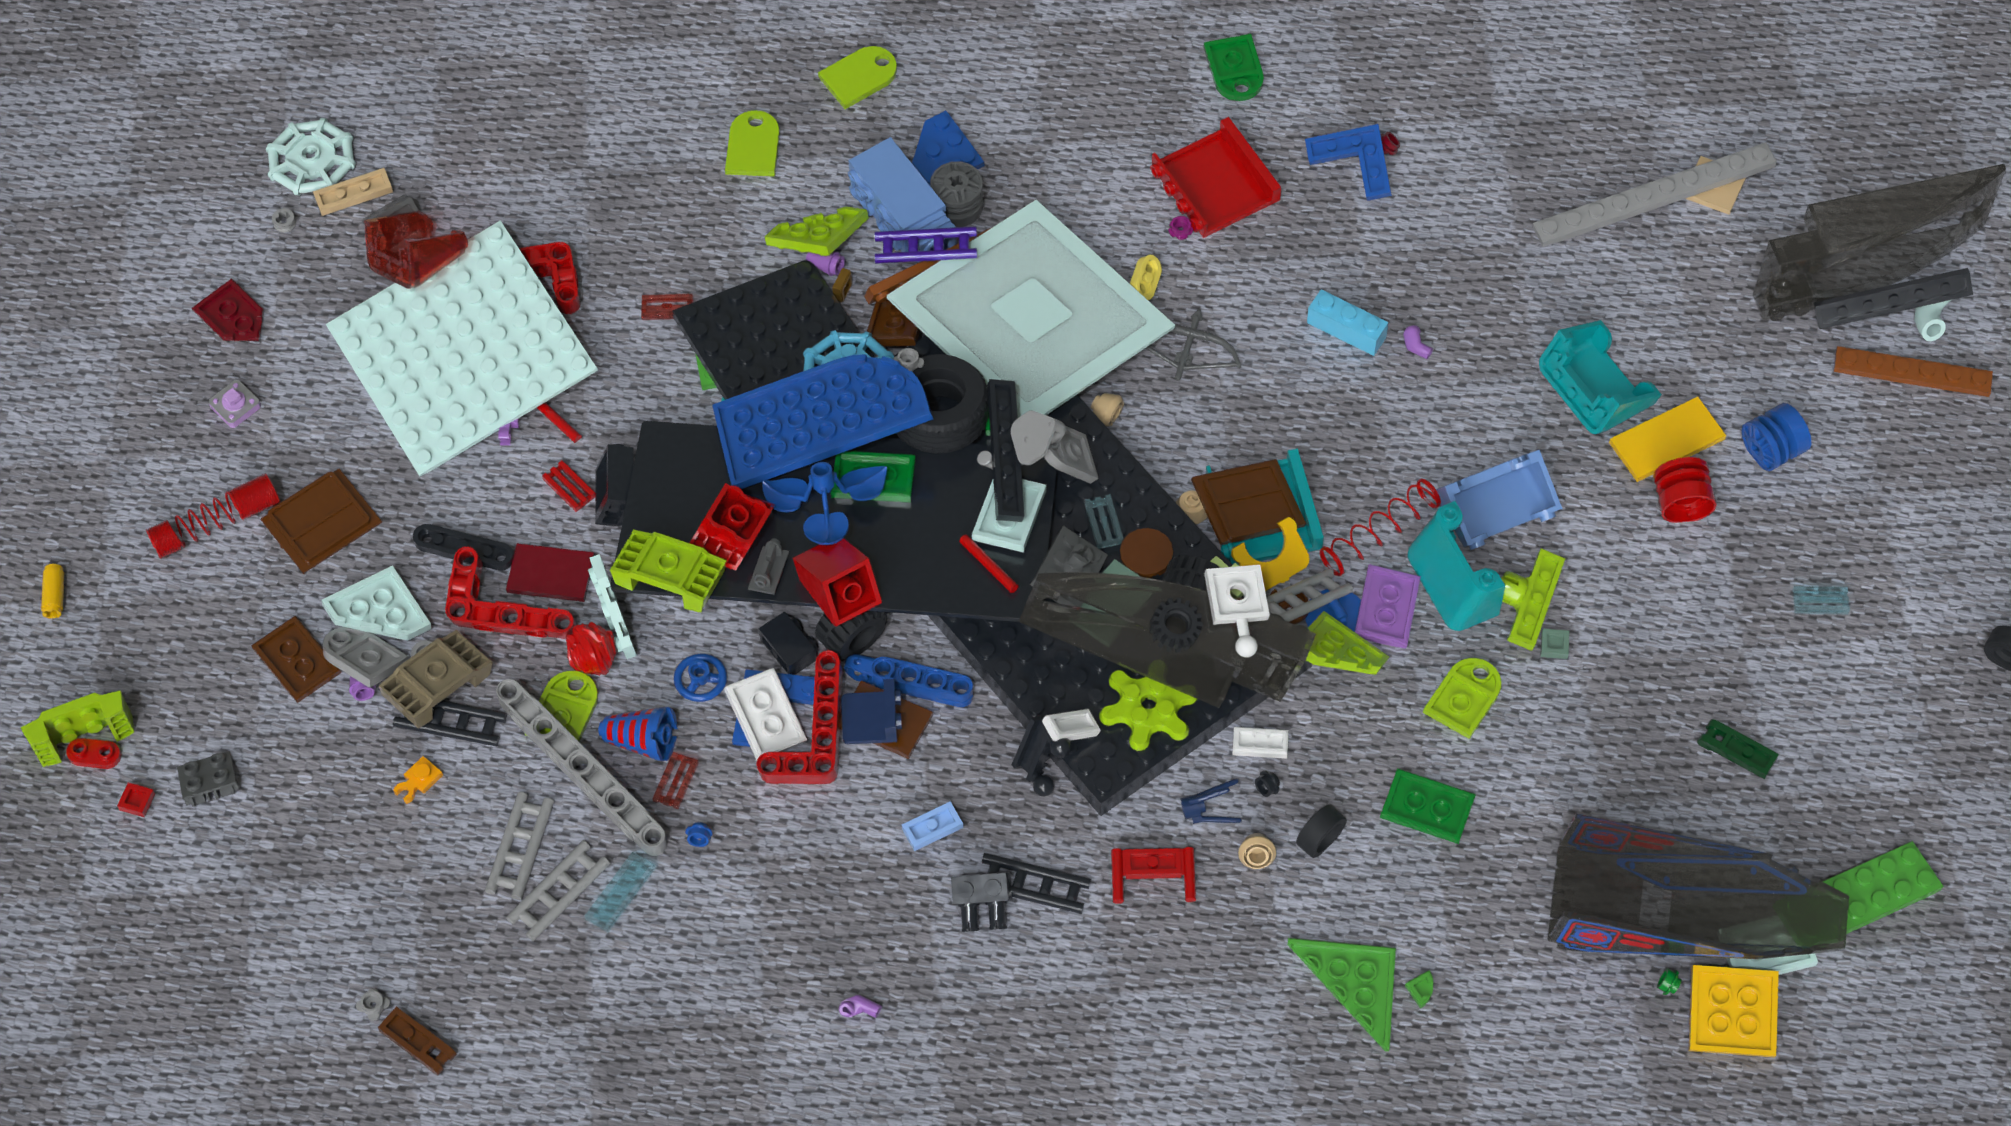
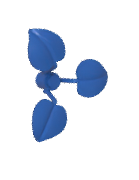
M818 462L811 467L808 485L805 481L797 478H784L774 481L765 480L762 482L763 493L767 502L775 504L773 509L779 512H793L799 509L801 501H808L813 487L818 493L822 494L824 514L810 516L804 523V534L810 541L817 544L832 545L841 541L849 529L848 519L844 513L834 512L829 514L827 493L834 487V482L842 493H850L851 498L854 500H871L879 496L884 489L887 466L854 470L846 473L839 480L837 473L832 472L830 464Z

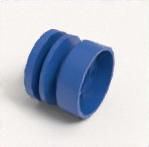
M1784 402L1765 412V415H1759L1742 426V438L1747 451L1759 466L1766 471H1772L1779 467V465L1788 462L1789 458L1793 459L1810 450L1812 444L1811 435L1803 417L1794 407Z

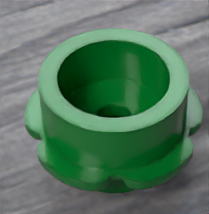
M1667 968L1663 972L1657 983V988L1663 991V995L1674 994L1682 981V979L1678 978L1679 971L1675 970L1673 972Z

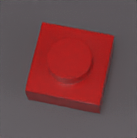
M128 782L117 807L119 811L145 818L155 792L153 789Z

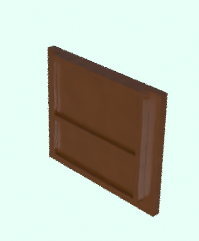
M1277 459L1191 478L1220 545L1282 532L1277 523L1286 517L1292 518L1296 522L1297 528L1305 527L1306 525Z
M340 469L324 474L270 509L268 514L260 519L303 574L382 523L381 519Z

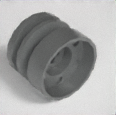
M962 161L949 162L936 169L930 179V187L946 205L945 214L956 227H965L973 224L983 211V185L979 171L971 164Z

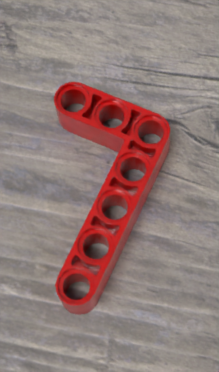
M826 650L819 653L816 658L811 752H766L760 755L756 763L757 770L762 780L766 783L830 784L837 778L843 675L842 665L837 653ZM827 663L836 664L831 670L823 669ZM826 688L834 689V692L830 695L822 694ZM827 713L833 714L830 720H821L822 715ZM824 739L832 740L828 746L819 745ZM797 764L804 766L799 772L791 771V768ZM824 764L831 766L826 772L818 771L819 767ZM767 765H776L775 770L772 772L764 771Z

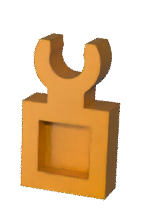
M422 756L404 773L407 781L397 784L393 791L395 795L400 794L403 790L409 791L403 798L404 802L408 804L413 801L415 792L418 789L424 794L443 776V773Z

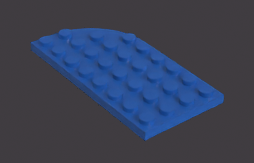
M866 354L842 357L712 405L731 486H737L740 489L933 420L926 393L912 371H909L901 366L898 361L884 356L882 358L867 357Z

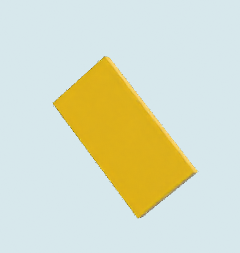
M1696 397L1610 438L1609 444L1636 482H1639L1653 475L1655 470L1667 461L1697 454L1725 440L1726 434L1699 397Z

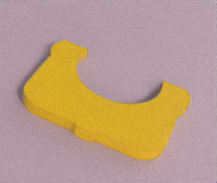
M1286 517L1277 523L1283 532L1284 544L1280 554L1275 559L1269 562L1255 560L1247 552L1244 542L1231 550L1232 558L1239 563V566H1261L1265 591L1279 583L1288 581L1289 577L1302 571L1309 564V554L1297 532L1296 522L1290 517Z

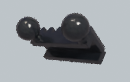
M1037 715L1030 719L1011 765L1014 768L1021 766L1028 773L1026 780L1033 783L1034 792L1039 796L1045 797L1053 792L1055 786L1050 776L1042 775L1044 774L1042 769L1048 765L1046 761L1051 758L1049 753L1058 758L1066 757L1071 751V742L1068 738L1053 741L1042 722L1045 717Z

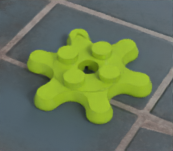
M1160 660L1153 661L1148 667L1146 677L1141 679L1130 678L1125 672L1120 670L1113 672L1109 677V685L1119 693L1120 700L1116 704L1104 707L1099 714L1100 721L1104 725L1111 726L1117 723L1129 725L1132 731L1129 744L1136 751L1145 750L1149 746L1151 735L1158 731L1166 732L1172 739L1178 741L1184 740L1189 734L1188 726L1178 718L1177 712L1182 706L1194 704L1197 701L1198 692L1191 685L1177 688L1169 686L1165 680L1168 674L1167 665ZM1147 698L1157 704L1154 708L1147 709L1141 703Z

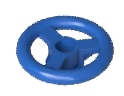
M700 653L686 657L678 664L674 673V685L679 694L694 702H705L715 698L723 691L727 682L725 666L718 658L709 654ZM706 662L714 665L719 674L711 673ZM688 667L691 683L685 688L682 683V674ZM707 682L717 683L711 691L704 694H695L699 686L705 685Z

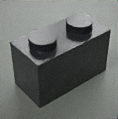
M785 611L758 628L761 642L787 674L795 675L816 661V650L818 648L810 636L807 638L804 636L799 622L794 617L790 619Z

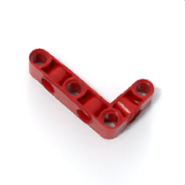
M554 242L519 248L536 276H540V278L552 277V286L559 310L564 314L577 312L580 308L579 284L570 246L565 242Z
M462 547L455 553L445 606V613L454 625L482 631L542 638L566 639L567 634H572V628L577 623L569 611L550 607L548 609L529 607L527 604L496 601L495 603L478 601L483 567L482 560L471 547ZM474 557V562L471 565L463 566L466 558ZM458 608H465V613L462 616L454 617V612ZM510 614H518L515 622L506 623V618ZM562 620H570V624L566 629H558V624Z

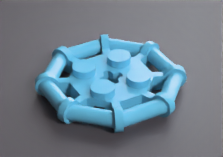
M834 330L830 331L829 336L812 348L805 349L803 352L805 357L803 371L814 368V363L822 365L842 357L866 354L867 357H870L865 352L867 347L878 356L875 358H882L884 356L893 359L894 355L893 352L887 351L878 343L870 332L841 333ZM840 343H860V344L858 345V347H855L853 344H845V345L841 346ZM834 345L835 349L826 356L819 355Z

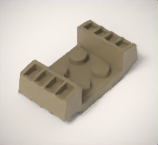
M455 630L443 638H437L398 666L394 673L379 685V689L384 698L417 728H420L433 720V706L469 681L474 687H477L490 675L493 662L472 645L467 638L462 636L458 630Z

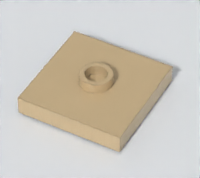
M1700 156L1696 166L1713 160ZM1746 178L1685 199L1730 215Z

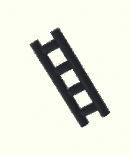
M442 700L432 707L434 709L432 714L433 720L420 728H417L405 716L404 718L395 716L393 719V727L497 747L500 737L492 735L496 721L505 723L507 713ZM444 712L460 714L456 728L440 725ZM470 717L486 719L481 733L466 730Z
M984 853L982 864L990 865L987 873H999L1000 868L1016 872L1013 884L1011 885L1012 897L1082 914L1084 903L1077 902L1080 888L1089 889L1090 878ZM1027 875L1043 878L1039 892L1023 888ZM1053 881L1069 885L1066 899L1050 895Z

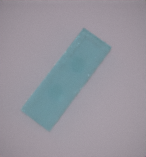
M632 852L584 916L585 920L609 933L656 869L655 865Z

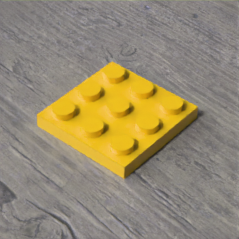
M1692 965L1689 1051L1775 1058L1777 1048L1779 971Z

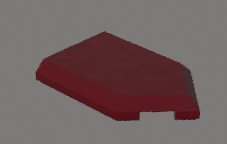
M232 278L192 307V310L223 341H259L263 308Z

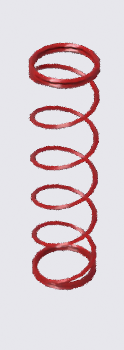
M1419 479L1416 485L1408 487V502L1400 498H1392L1389 501V516L1383 512L1374 511L1369 517L1370 529L1363 525L1355 524L1350 530L1351 542L1343 538H1335L1331 543V549L1325 546L1320 549V557L1326 567L1330 566L1324 554L1325 550L1333 557L1340 570V573L1334 570V575L1339 577L1345 573L1343 564L1333 551L1335 541H1345L1356 550L1358 557L1364 560L1362 553L1354 545L1352 538L1353 529L1355 527L1365 528L1375 536L1377 544L1382 547V541L1372 529V515L1380 513L1386 516L1396 525L1395 529L1397 532L1402 533L1400 526L1391 516V502L1394 500L1404 502L1415 512L1414 516L1416 519L1421 520L1419 513L1410 503L1409 491L1412 487H1417L1419 495L1424 499V497L1427 498L1423 492L1425 490L1437 503L1435 505L1430 502L1431 504L1428 503V505L1432 508H1438L1441 505V499L1435 487L1426 479ZM1420 482L1424 483L1432 491V493L1426 488L1422 487Z

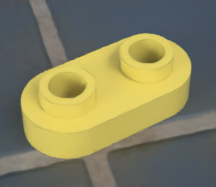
M1154 255L1141 257L1137 261L1130 281V285L1147 300L1154 296L1162 272L1158 258Z

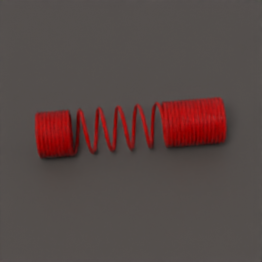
M266 473L245 482V484H240V486L238 485V487L225 493L229 511L232 514L228 495L242 520L280 503L278 494ZM213 497V505L217 518L219 519L220 516L216 507L215 500L221 506V508L226 513L230 521L233 524H235V519L231 518V516L229 515L225 507L222 505V503L216 497ZM201 503L200 509L204 523L207 525L203 507L210 514L219 529L223 530L221 522L219 524L208 507ZM188 509V517L192 529L195 530L190 512L205 533L210 536L209 529L207 531L197 515L191 509ZM176 515L175 521L180 536L182 537V532L178 519L182 522L193 540L198 542L196 534L194 536L183 519ZM168 520L146 529L148 537L160 559L181 550V546L183 548L186 547L185 542H181Z

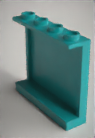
M1298 448L1288 450L1287 459L1277 460L1306 522L1305 527L1297 528V532L1307 552L1320 550L1323 547L1324 536ZM1210 465L1206 466V474L1212 473ZM1283 532L1220 545L1221 553L1232 565L1234 563L1239 565V563L1233 560L1231 550L1244 542L1247 552L1255 560L1274 559L1283 548Z

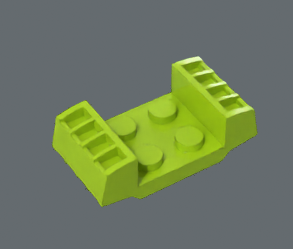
M633 529L632 534L610 568V572L615 584L633 591L637 582L641 581L682 595L685 609L702 612L725 571L726 560L708 553L702 547L657 532L646 533Z
M121 691L103 695L97 693L86 695L43 711L38 719L20 727L43 767L62 762L56 746L58 743H70L77 739V736L85 733H97L107 725L117 742L134 733L132 713Z

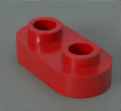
M78 738L70 742L66 749L69 761L76 766L110 769L115 767L121 760V751L118 745L111 741ZM84 748L83 751L76 753L77 749ZM105 751H110L108 755H102Z

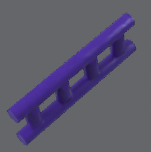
M977 227L875 232V242L883 241V253L875 254V264L977 258V248L969 249V237L977 236ZM959 237V249L944 250V238ZM934 239V250L918 251V240ZM908 240V252L893 253V241Z

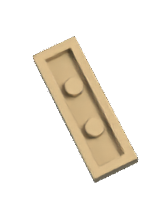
M385 168L313 191L322 216L393 193Z

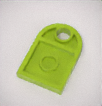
M868 46L819 71L818 77L842 107L847 109L888 86L896 76L897 64L894 56L888 50L882 47ZM880 59H886L889 61V63L885 66H879L876 64V62Z
M753 110L744 112L734 119L729 132L725 165L726 175L775 177L780 133L778 123L772 115L764 111ZM753 119H760L762 121V124L759 126H751L749 123Z
M1467 658L1457 662L1439 685L1423 709V713L1470 739L1499 696L1501 689L1499 672L1491 663L1479 658ZM1479 668L1487 671L1488 677L1479 679L1474 676L1473 671Z
M565 671L557 674L547 683L539 702L580 742L597 705L598 692L594 681L588 675L579 671ZM574 680H581L584 683L583 687L576 691L571 690L569 684ZM544 728L539 733L547 734L552 729Z

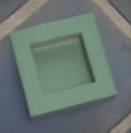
M1543 628L1540 657L1568 659L1569 631Z

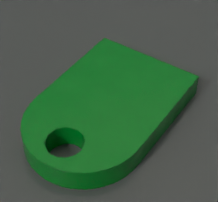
M1251 34L1204 42L1203 47L1215 87L1223 97L1233 101H1245L1255 97L1261 91L1264 75ZM1238 85H1245L1248 87V90L1246 92H1238L1235 88Z

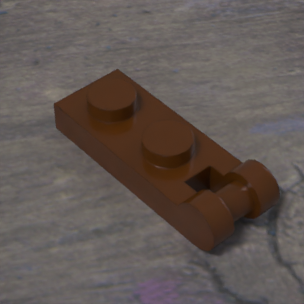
M397 1006L378 1026L379 1032L437 1076L444 1070L443 1065L448 1060L452 1061L457 1055L449 1045ZM434 1049L440 1052L435 1059L429 1056Z

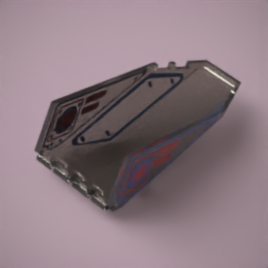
M1581 814L1574 815L1560 839L1559 845L1561 846L1558 847L1556 867L1562 869L1555 870L1553 892L1559 894L1552 895L1550 917L1554 919L1549 920L1547 936L1549 942L1557 943L1556 948L1582 952L1738 959H1766L1843 951L1845 949L1849 896L1820 880L1818 883L1798 874L1799 869L1794 866L1789 869L1771 859L1773 855L1769 853Z

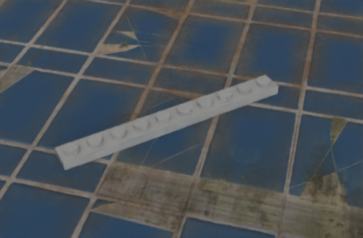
M1765 142L1534 222L1533 229L1542 247L1772 169L1776 167L1777 161Z

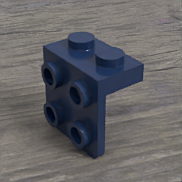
M883 679L884 692L846 693L842 696V737L845 744L897 742V730L902 729L901 713H896V705H901V690L895 689L894 679Z

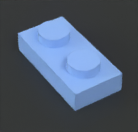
M951 801L902 824V830L914 851L963 828V822Z

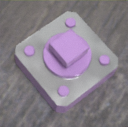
M234 380L209 399L210 408L230 428L237 427L259 410L261 406L259 399L239 380Z

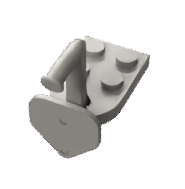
M1035 411L1026 412L1012 424L1011 437L1021 466L1023 464L1032 465L1044 457L1055 469L1090 484L1099 479L1085 434L1065 426L1064 423ZM982 451L977 457L978 463L993 470L992 454L989 451Z

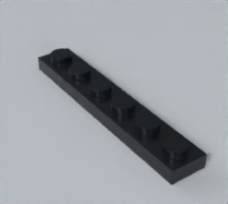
M1968 268L1814 302L1819 329H1824L1973 295L1970 271Z
M989 379L987 390L996 520L1022 522L1024 519L1021 463L1017 458L1011 437L1012 424L1018 418L1015 381Z

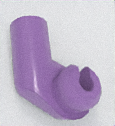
M1408 326L1403 334L1407 350L1428 359L1433 348L1421 343V331L1418 326Z
M861 995L845 999L839 1005V1013L844 1017H853L864 1012L877 1018L882 1009V1005Z

